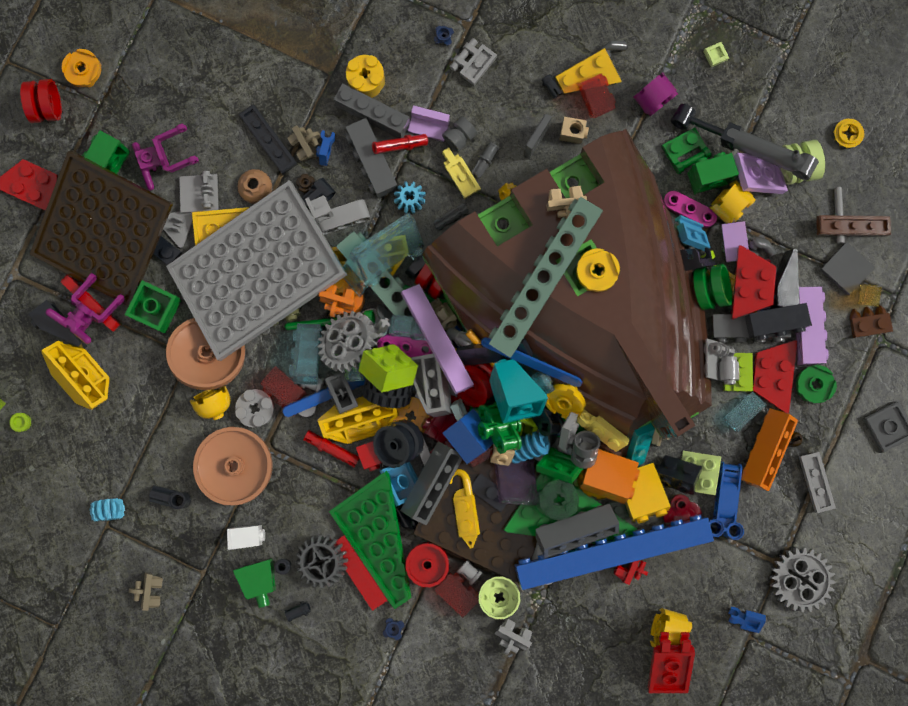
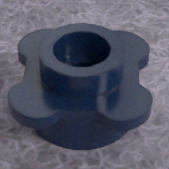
M446 26L436 27L434 42L436 44L444 43L446 46L451 45L453 29Z
M388 618L385 622L386 628L383 631L384 637H391L395 640L401 639V630L404 628V622Z

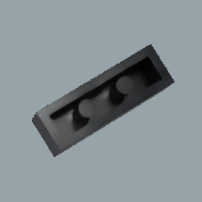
M807 303L750 313L745 316L749 339L756 338V341L768 339V335L775 334V337L785 336L788 331L793 330L794 334L805 332L807 327L812 326Z

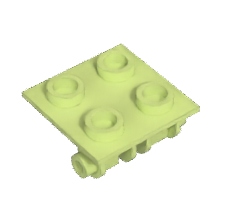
M683 451L682 460L702 466V472L695 485V492L716 495L721 457Z

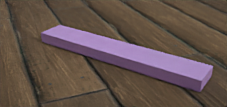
M420 284L403 290L401 295L454 393L458 394L473 387L474 384Z

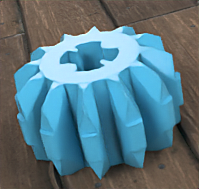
M404 182L405 187L403 188L399 185L398 190L400 192H394V196L397 197L394 199V203L399 204L398 210L404 208L405 214L408 213L409 209L414 214L415 207L421 210L422 206L420 204H425V199L422 198L425 196V192L421 191V185L415 188V182H412L411 186ZM408 195L411 197L413 195V200H407L406 196Z
M116 498L94 501L91 503L90 509L92 520L98 522L122 518L125 511L123 500Z

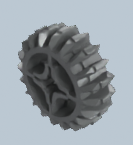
M323 534L318 535V537L314 535L310 540L304 541L305 545L299 547L301 552H297L296 556L300 559L296 560L295 563L301 566L297 568L298 572H303L301 578H308L306 584L313 581V587L320 585L321 588H324L326 584L328 587H331L333 582L338 583L340 581L339 577L342 578L345 575L343 571L347 570L348 567L343 563L348 562V558H343V555L347 551L340 550L343 544L337 546L336 538L331 541L330 535H327L325 538ZM321 546L330 550L332 554L326 553ZM313 548V560L309 562V554ZM319 559H328L327 561H325V563H316L317 561H319ZM332 560H335V568L331 574L330 563ZM312 569H317L320 575L315 573Z

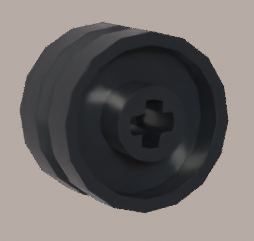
M406 419L397 420L380 428L373 440L376 456L384 465L391 468L400 467L419 457L424 446L423 435L420 429L412 421Z

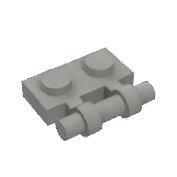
M472 38L469 43L466 42L463 46L462 52L454 57L450 69L456 71L458 67H462L460 76L475 86L496 60L497 54L483 44L479 49H476L475 46L478 42ZM469 54H472V58L468 62H466L465 58Z

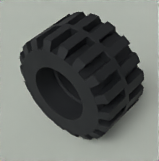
M365 377L362 395L369 402L381 407H406L410 404L414 384L381 392Z

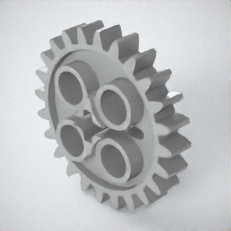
M351 311L349 315L347 312H344L343 317L338 314L336 321L331 319L332 324L325 325L327 330L321 331L324 337L318 338L322 344L317 346L321 350L318 354L322 357L321 360L325 365L334 371L339 370L342 373L345 369L350 372L352 366L358 369V363H361L363 351L370 350L372 346L377 345L373 339L378 337L374 333L377 330L373 326L374 323L365 314L362 315L360 312L356 314L354 311Z
M801 547L800 551L798 548H793V553L786 550L787 557L779 555L782 561H774L778 567L771 568L775 575L770 576L771 579L775 580L770 586L777 588L773 594H780L777 600L780 602L785 600L784 606L789 607L791 605L792 610L796 611L798 608L800 612H804L805 608L807 611L812 612V606L815 609H819L818 603L826 605L824 598L831 599L828 591H834L830 584L836 583V581L830 580V577L834 576L835 573L828 571L832 568V565H825L828 559L821 558V553L818 552L814 555L813 549H809L807 552L804 547ZM798 561L803 563V568L800 571L796 569ZM788 569H791L799 576H803V579L816 586L817 590H814L808 584L802 583V580L790 574ZM818 572L819 580L814 582L813 574ZM791 577L793 583L790 587H787L786 579ZM807 588L809 595L807 598H803L802 592Z

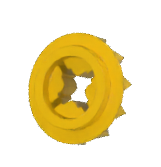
M849 118L841 120L833 132L835 135L834 140L839 143V146H844L846 149L855 148L864 138L862 125L858 121ZM847 130H849V133L853 134L849 137V140L847 138V135L844 134Z

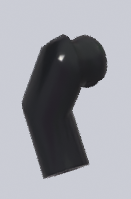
M401 508L397 509L396 514L400 525L403 528L415 529L418 521L406 516L405 513L400 511Z

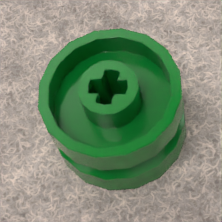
M724 264L714 265L711 270L707 267L695 269L693 278L695 294L702 310L713 309L716 303L720 307L732 305V284L729 272Z

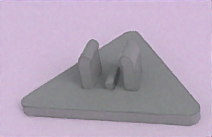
M179 211L170 213L163 228L179 248H183L193 223L192 212L180 213Z

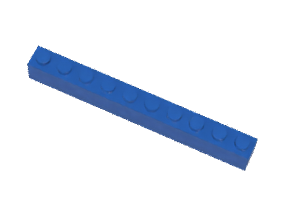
M701 514L693 515L687 521L677 519L671 521V525L668 526L658 524L652 526V530L638 529L628 536L625 533L614 536L613 540L609 541L603 538L595 541L593 545L588 546L586 544L545 559L543 554L537 555L538 559L530 560V558L520 559L518 564H514L521 590L712 542L714 539L709 519L701 517Z

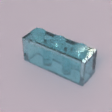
M297 323V331H293L295 348L291 349V359L294 360L293 365L289 367V376L293 378L294 384L317 385L320 362L318 352L321 350L317 346L321 344L318 338L322 337L321 324Z

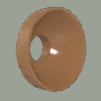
M256 169L248 170L239 178L238 192L246 202L256 204L272 192V182L263 171ZM251 179H256L259 184L257 188L250 189L248 182Z

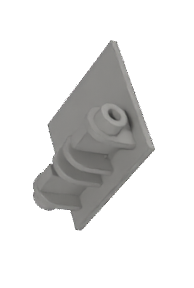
M203 171L201 175L179 177L180 213L219 210L217 174Z
M706 339V344L704 345V353L706 355L704 372L706 378L720 381L719 362H721V357L734 356L735 349L724 345V343Z

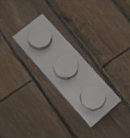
M820 452L799 456L814 512L820 513L836 509Z

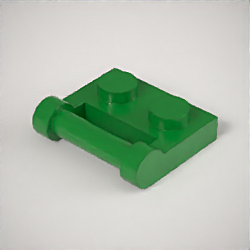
M695 127L661 146L677 174L684 172L685 168L695 164L701 158L706 157L708 159L712 157L710 149L706 147ZM697 148L700 150L698 154L681 163L678 161V158Z
M551 447L548 454L544 455L536 465L537 472L571 484L581 471L586 469L574 465L571 461V455L559 452L554 447Z

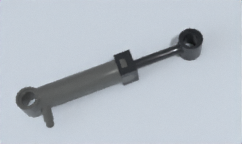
M681 103L671 118V123L679 129L687 130L688 126L692 124L721 136L722 147L732 151L737 149L792 172L794 176L802 180H809L819 163L818 159L810 154H800L798 150L792 151L743 131L741 126L729 122L726 129H722L695 118L696 111L687 104Z

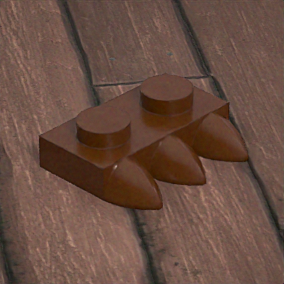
M880 304L875 310V315L867 306L863 310L862 317L855 308L852 309L850 324L853 338L893 332L890 313H887Z

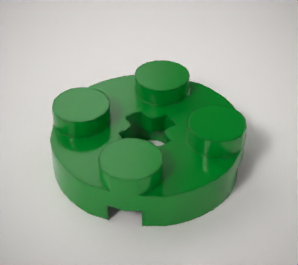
M822 365L804 368L796 379L797 394L805 401L813 404L829 400L834 395L837 387L836 380H834L832 375L833 373ZM817 379L819 380L818 384H820L821 386L820 388L817 387L816 389H814L812 381H815Z

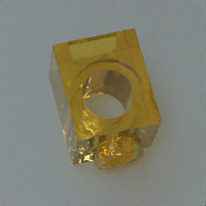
M860 284L858 304L879 307L882 287Z

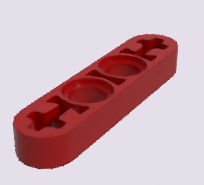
M68 274L60 281L72 294L81 286ZM87 291L78 298V300L99 316L106 310ZM111 314L103 322L113 332L121 325Z

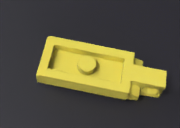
M450 148L442 151L446 159L443 163L445 169L463 198L466 199L480 191L479 184L462 157L458 154L454 156Z
M584 409L577 418V422L584 429L595 433L604 444L615 452L628 445L629 438L602 417H595Z

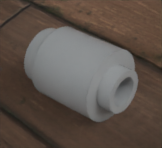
M721 357L719 376L720 381H724V385H735L736 381H739V362L737 357Z

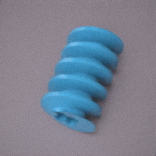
M536 431L532 433V436L530 434H526L525 438L520 436L522 446L520 450L515 451L512 462L517 464L520 461L523 462L527 459L548 454L550 448L548 436H542L540 432L538 434Z

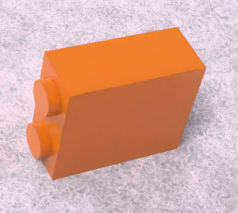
M599 449L595 464L585 469L579 489L625 504L634 495L635 488L632 486L633 482L637 481L640 470L637 469L639 462Z

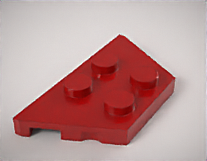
M23 159L0 176V191L46 211L58 175Z
M739 245L737 248L731 315L733 320L770 307L774 301L776 266L742 245Z
M796 340L755 353L752 392L763 397L765 401L771 405L773 404L781 412L789 413L797 350Z

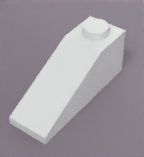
M262 525L238 526L227 529L228 550L262 545V541H265V530L262 529Z

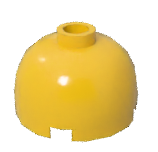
M225 385L218 390H205L194 396L195 401L190 400L196 414L205 419L213 418V420L222 418L224 416L223 413L230 405V395Z

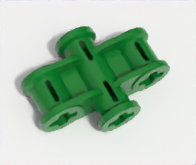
M496 402L489 406L480 405L478 408L479 418L482 421L478 424L480 438L487 440L491 437L500 454H504L512 449L515 451L520 450L522 441L518 432L522 428L521 420L503 424Z

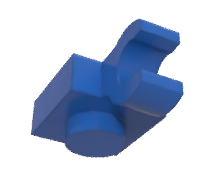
M322 130L320 134L322 145H318L316 156L319 157L320 165L327 166L331 154V146L335 141V133L332 132L331 136L327 138L325 137V130Z
M731 607L728 614H731L728 620L730 623L740 624V629L760 633L766 622V615L746 610L744 614L736 607Z

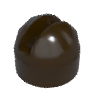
M793 432L791 439L799 437V440L794 442L790 440L789 446L797 447L801 445L803 438L799 432Z

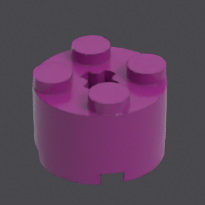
M662 72L634 95L633 98L643 111L651 117L663 107L662 102L664 105L667 104L678 93L676 92L677 89Z

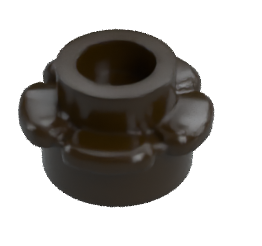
M302 174L296 181V185L301 192H308L315 183L314 178L308 174Z

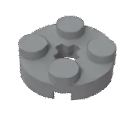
M258 389L247 390L239 396L235 405V414L242 424L257 428L271 421L275 407L272 398L266 392ZM258 403L260 411L252 414L251 405Z

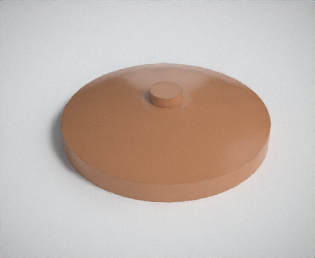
M192 318L179 325L171 334L166 347V358L170 371L182 384L198 390H212L228 384L239 374L245 360V345L222 361L217 360L195 318Z
M239 427L222 428L206 437L198 447L193 462L194 477L200 490L212 501L223 505H241L258 497L268 485L273 467L271 453L266 443L254 432Z

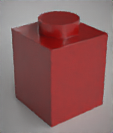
M373 441L356 447L364 470L369 469V472L380 468L379 464H382V462L374 452Z

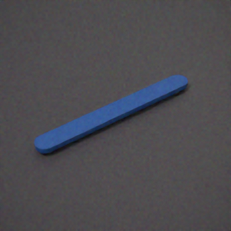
M486 337L482 339V346L508 357L489 345L492 339ZM516 350L510 358L574 387L582 385V380L579 377Z
M360 373L347 379L350 389L353 390L364 385L365 376ZM328 388L286 405L282 410L284 416H293L330 400Z

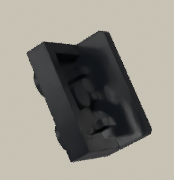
M665 455L657 473L663 487L672 488L684 494L694 495L695 485L702 472V466Z

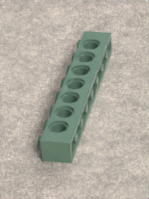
M582 197L579 200H573L568 208L571 213L567 219L563 217L557 226V229H559L556 237H550L545 245L548 250L544 256L540 254L534 263L536 269L533 274L528 273L522 283L525 287L521 292L517 291L511 300L514 304L510 311L508 309L504 311L500 318L503 321L500 327H494L489 335V338L492 339L489 345L510 358L603 212L602 209ZM576 215L584 217L585 223L582 227L577 228L573 225L572 220ZM564 234L572 235L573 242L570 246H564L561 243V237ZM553 252H558L561 255V262L557 265L552 264L549 259ZM542 270L550 274V279L546 283L538 279V274ZM529 289L537 290V300L531 301L528 299L527 292ZM518 307L526 309V318L520 319L516 316V309ZM507 325L515 328L516 333L514 336L509 337L505 334L504 330Z
M353 231L336 247L411 336L425 338L422 332L417 329L414 317H408L404 314L405 308L408 307L404 298L400 302L392 300V294L394 292L402 293L404 290L402 287L405 284L398 276L394 278L391 275L392 269L386 262L381 263L378 259L379 253L373 247L369 248L365 244L367 239L363 234ZM356 247H362L365 250L364 257L358 258L355 256L354 250ZM369 262L377 264L378 270L371 273L367 270ZM388 277L390 285L382 287L379 284L380 278ZM427 346L422 347L425 352L429 351Z

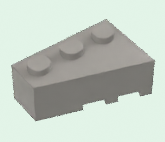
M434 354L412 357L411 359L418 365L413 384L426 414L433 417L453 414L450 408L452 404L449 382Z

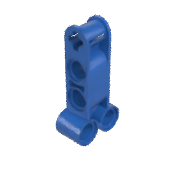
M721 461L713 519H709L710 525L714 522L718 527L717 531L712 533L713 537H719L723 534L728 539L738 540L744 535L743 526L736 522L742 476L741 464L731 465ZM734 525L737 532L734 536H731L729 529Z

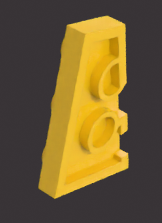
M605 48L555 76L563 93L622 82Z
M249 207L192 212L195 246L249 209Z

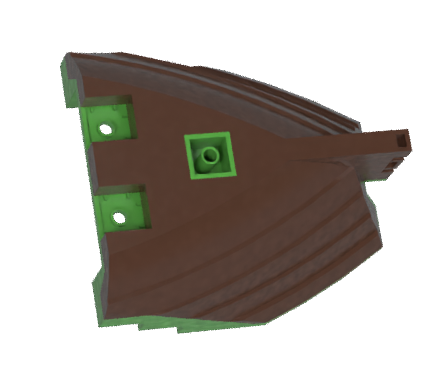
M624 129L623 131L609 133L597 138L584 146L578 156L551 172L545 169L511 189L510 196L478 215L474 211L457 221L431 245L427 246L423 252V260L442 289L444 298L462 325L464 332L472 329L481 341L485 337L489 338L494 327L499 328L503 322L500 318L506 309L510 311L514 303L511 300L517 291L521 292L525 287L522 282L527 274H533L536 269L534 263L540 254L544 256L548 250L545 247L551 236L556 237L559 232L557 226L563 217H558L557 211H563L564 209L547 211L546 205L549 201V191L551 189H561L562 199L570 198L568 190L570 187L567 184V180L575 178L578 181V186H581L583 196H587V201L602 209L603 212L524 338L533 352V358L577 376L582 380V385L577 388L585 399L586 406L584 409L595 417H602L629 438L628 445L617 452L610 449L601 440L599 449L626 458L634 430L652 423L661 439L678 437L696 426L691 418L712 406L711 379L706 378L704 372V365L706 363L704 345L706 344V339H708L705 311L701 309L695 294L693 279L695 270L685 271L680 250L685 248L676 232L671 215L662 200L655 177L635 146L627 129ZM576 215L572 223L575 227L579 228L584 225L585 219L581 215ZM504 219L508 222L509 226L507 229L502 230L498 228L497 222ZM567 233L561 237V243L564 246L572 244L573 237L571 234ZM596 248L612 253L617 258L620 266L619 276L614 285L602 292L586 290L580 284L576 275L577 263L583 254ZM553 252L549 257L550 262L554 265L561 262V255L558 252ZM594 265L595 269L592 272L601 276V272L604 271L603 267L599 268L598 265ZM542 270L538 274V279L546 283L550 279V274ZM528 290L527 297L529 300H537V290ZM518 307L516 309V316L520 319L526 318V309ZM507 325L504 331L507 336L512 337L515 335L516 330L513 326ZM517 362L546 394L552 385H567V383Z

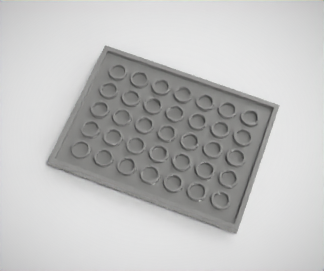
M290 180L166 266L215 357L219 361H222L319 295L320 292L325 291L347 276L346 271Z

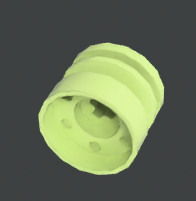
M818 140L804 141L800 146L797 143L782 146L792 151L798 150L800 154H810L818 159L817 167L810 179L806 181L823 178L825 173V157ZM781 168L786 184L791 185L795 182L801 183L803 181L794 176L792 172Z
M503 576L493 577L482 585L479 592V604L483 612L489 617L505 619L512 616L518 609L520 592L516 584L510 579ZM503 592L504 601L496 602L494 594Z

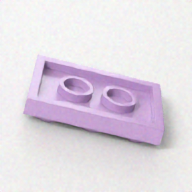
M737 153L733 156L743 191L783 194L788 191L780 167L747 153Z

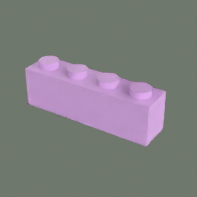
M799 287L800 304L807 303L812 326L807 327L805 332L796 333L797 365H822L826 363L829 356L828 349L825 346V341L827 340V331L824 330L826 312L823 311L825 293L822 292V287Z

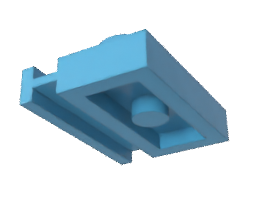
M682 215L675 218V221L679 223L677 226L678 236L682 243L705 251L706 247L710 248L706 232L702 230L703 224Z

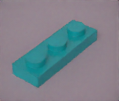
M651 423L634 430L626 458L639 462L638 466L645 462L655 428Z

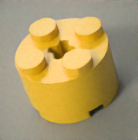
M360 55L348 62L346 78L349 87L371 98L377 96L385 85L384 70L379 60L373 55Z
M737 180L730 184V189H724L712 202V206L709 207L726 224L733 221L736 222L743 215L741 211L745 207H750L756 200L749 191L742 190V186Z
M661 608V614L655 615L651 626L650 635L654 636V641L650 640L651 646L656 647V645H660V632H669L668 640L671 641V645H680V633H690L692 622L688 621L685 614Z

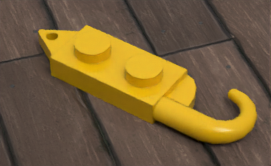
M457 469L454 476L459 475L462 477L464 487L456 491L453 498L459 537H462L471 549L474 547L476 538L480 534L475 497L472 493L471 480L468 473L462 469Z

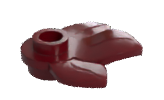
M677 494L672 497L671 507L667 514L663 516L664 523H671V521L677 519L687 521L693 515L701 514L702 517L700 507L696 503L690 502L686 495ZM683 501L684 504L678 507V503Z

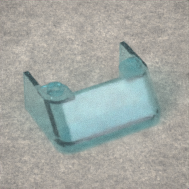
M410 213L405 214L358 245L350 253L343 267L347 273L344 279L359 297L363 295L367 287L370 286L372 288L380 282L379 277L392 266L407 256L414 260L423 253L424 243L413 216Z

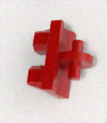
M638 560L628 563L626 568L620 565L616 566L613 574L620 578L622 582L630 585L633 576L634 579L639 580L641 574L647 576L649 572L644 570L646 562Z

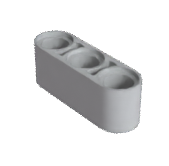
M357 200L331 209L334 216L317 223L323 235L363 223L371 217L365 200Z

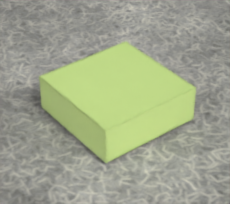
M722 42L705 48L703 51L710 67L729 59Z

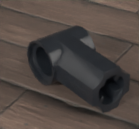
M322 177L301 198L310 211L305 200L309 197L310 201L325 196L326 200L329 201L336 191Z
M153 485L149 494V502L169 506L173 509H184L190 505L191 496L185 491H176ZM179 495L183 497V503L181 506L177 503V497Z

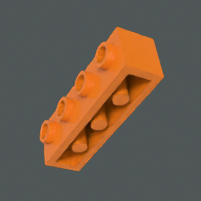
M769 408L768 413L764 417L762 428L757 434L755 445L750 451L748 462L742 470V481L769 492L798 420L795 417Z

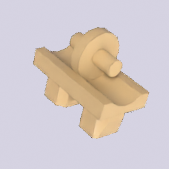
M581 186L570 187L568 189L570 198L562 199L561 189H551L549 191V201L546 205L547 211L564 209L563 211H557V216L567 219L571 213L568 208L573 200H579L580 197L587 200V196H583Z

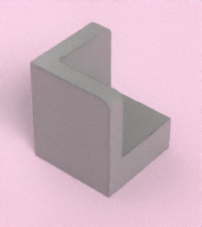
M325 196L310 201L309 197L305 199L316 223L334 216Z

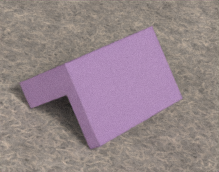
M413 105L408 132L416 135L426 134L428 138L444 142L442 134L448 129L450 115Z
M745 221L722 224L726 262L736 261L739 245L749 250Z

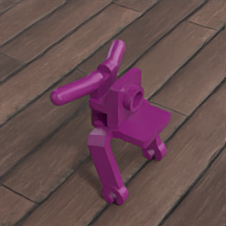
M179 124L175 128L155 136L152 139L154 145L152 147L141 150L137 142L132 143V149L149 191L154 189L150 170H157L156 167L161 165L165 171L173 173L199 162L198 157L191 156L169 166L161 145L162 141L187 131L186 125Z
M93 273L87 277L86 281L71 296L72 304L76 306V309L73 312H69L67 318L50 308L45 311L47 316L63 327H68L70 332L85 344L91 343V338L84 333L93 320L98 323L104 322L125 300L122 294L118 295L100 316L78 301V298L97 279Z

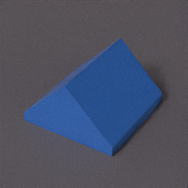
M474 408L442 433L466 464L470 463L494 444L491 437L487 440L480 438L478 424L482 421Z

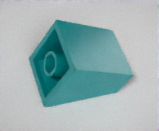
M502 359L494 363L489 382L503 424L540 416L548 400L547 394L515 360L507 361Z

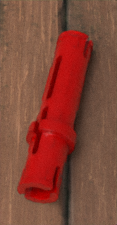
M426 134L417 136L405 135L404 138L373 142L372 151L374 154L401 149L412 150L413 147L427 146L428 138Z
M308 430L303 441L317 447L319 451H324L354 468L359 460V456L332 443L327 438L315 434L311 430Z

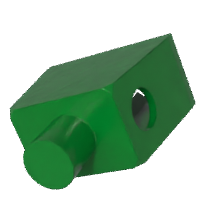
M272 558L233 570L246 599L256 597L259 608L270 605L267 593L276 590Z

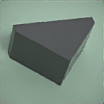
M340 372L325 379L332 402L340 414L358 407L344 373Z

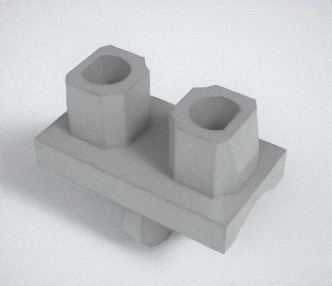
M506 619L494 633V635L502 638L499 644L505 647L504 654L506 655L509 654L510 650L517 654L519 648L526 651L532 644L530 642L532 631L521 628L519 635L513 633L512 631L516 623L510 619Z

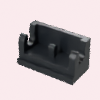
M707 247L705 248L706 256L704 258L700 257V251L697 248L680 250L685 271L715 265V261L712 260L711 252Z

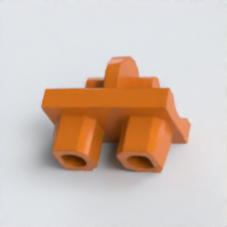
M333 284L325 291L319 293L320 302L326 303L324 309L330 310V317H335L336 313L343 314L344 309L354 311V290L345 288L343 295L339 296L336 295L338 288Z

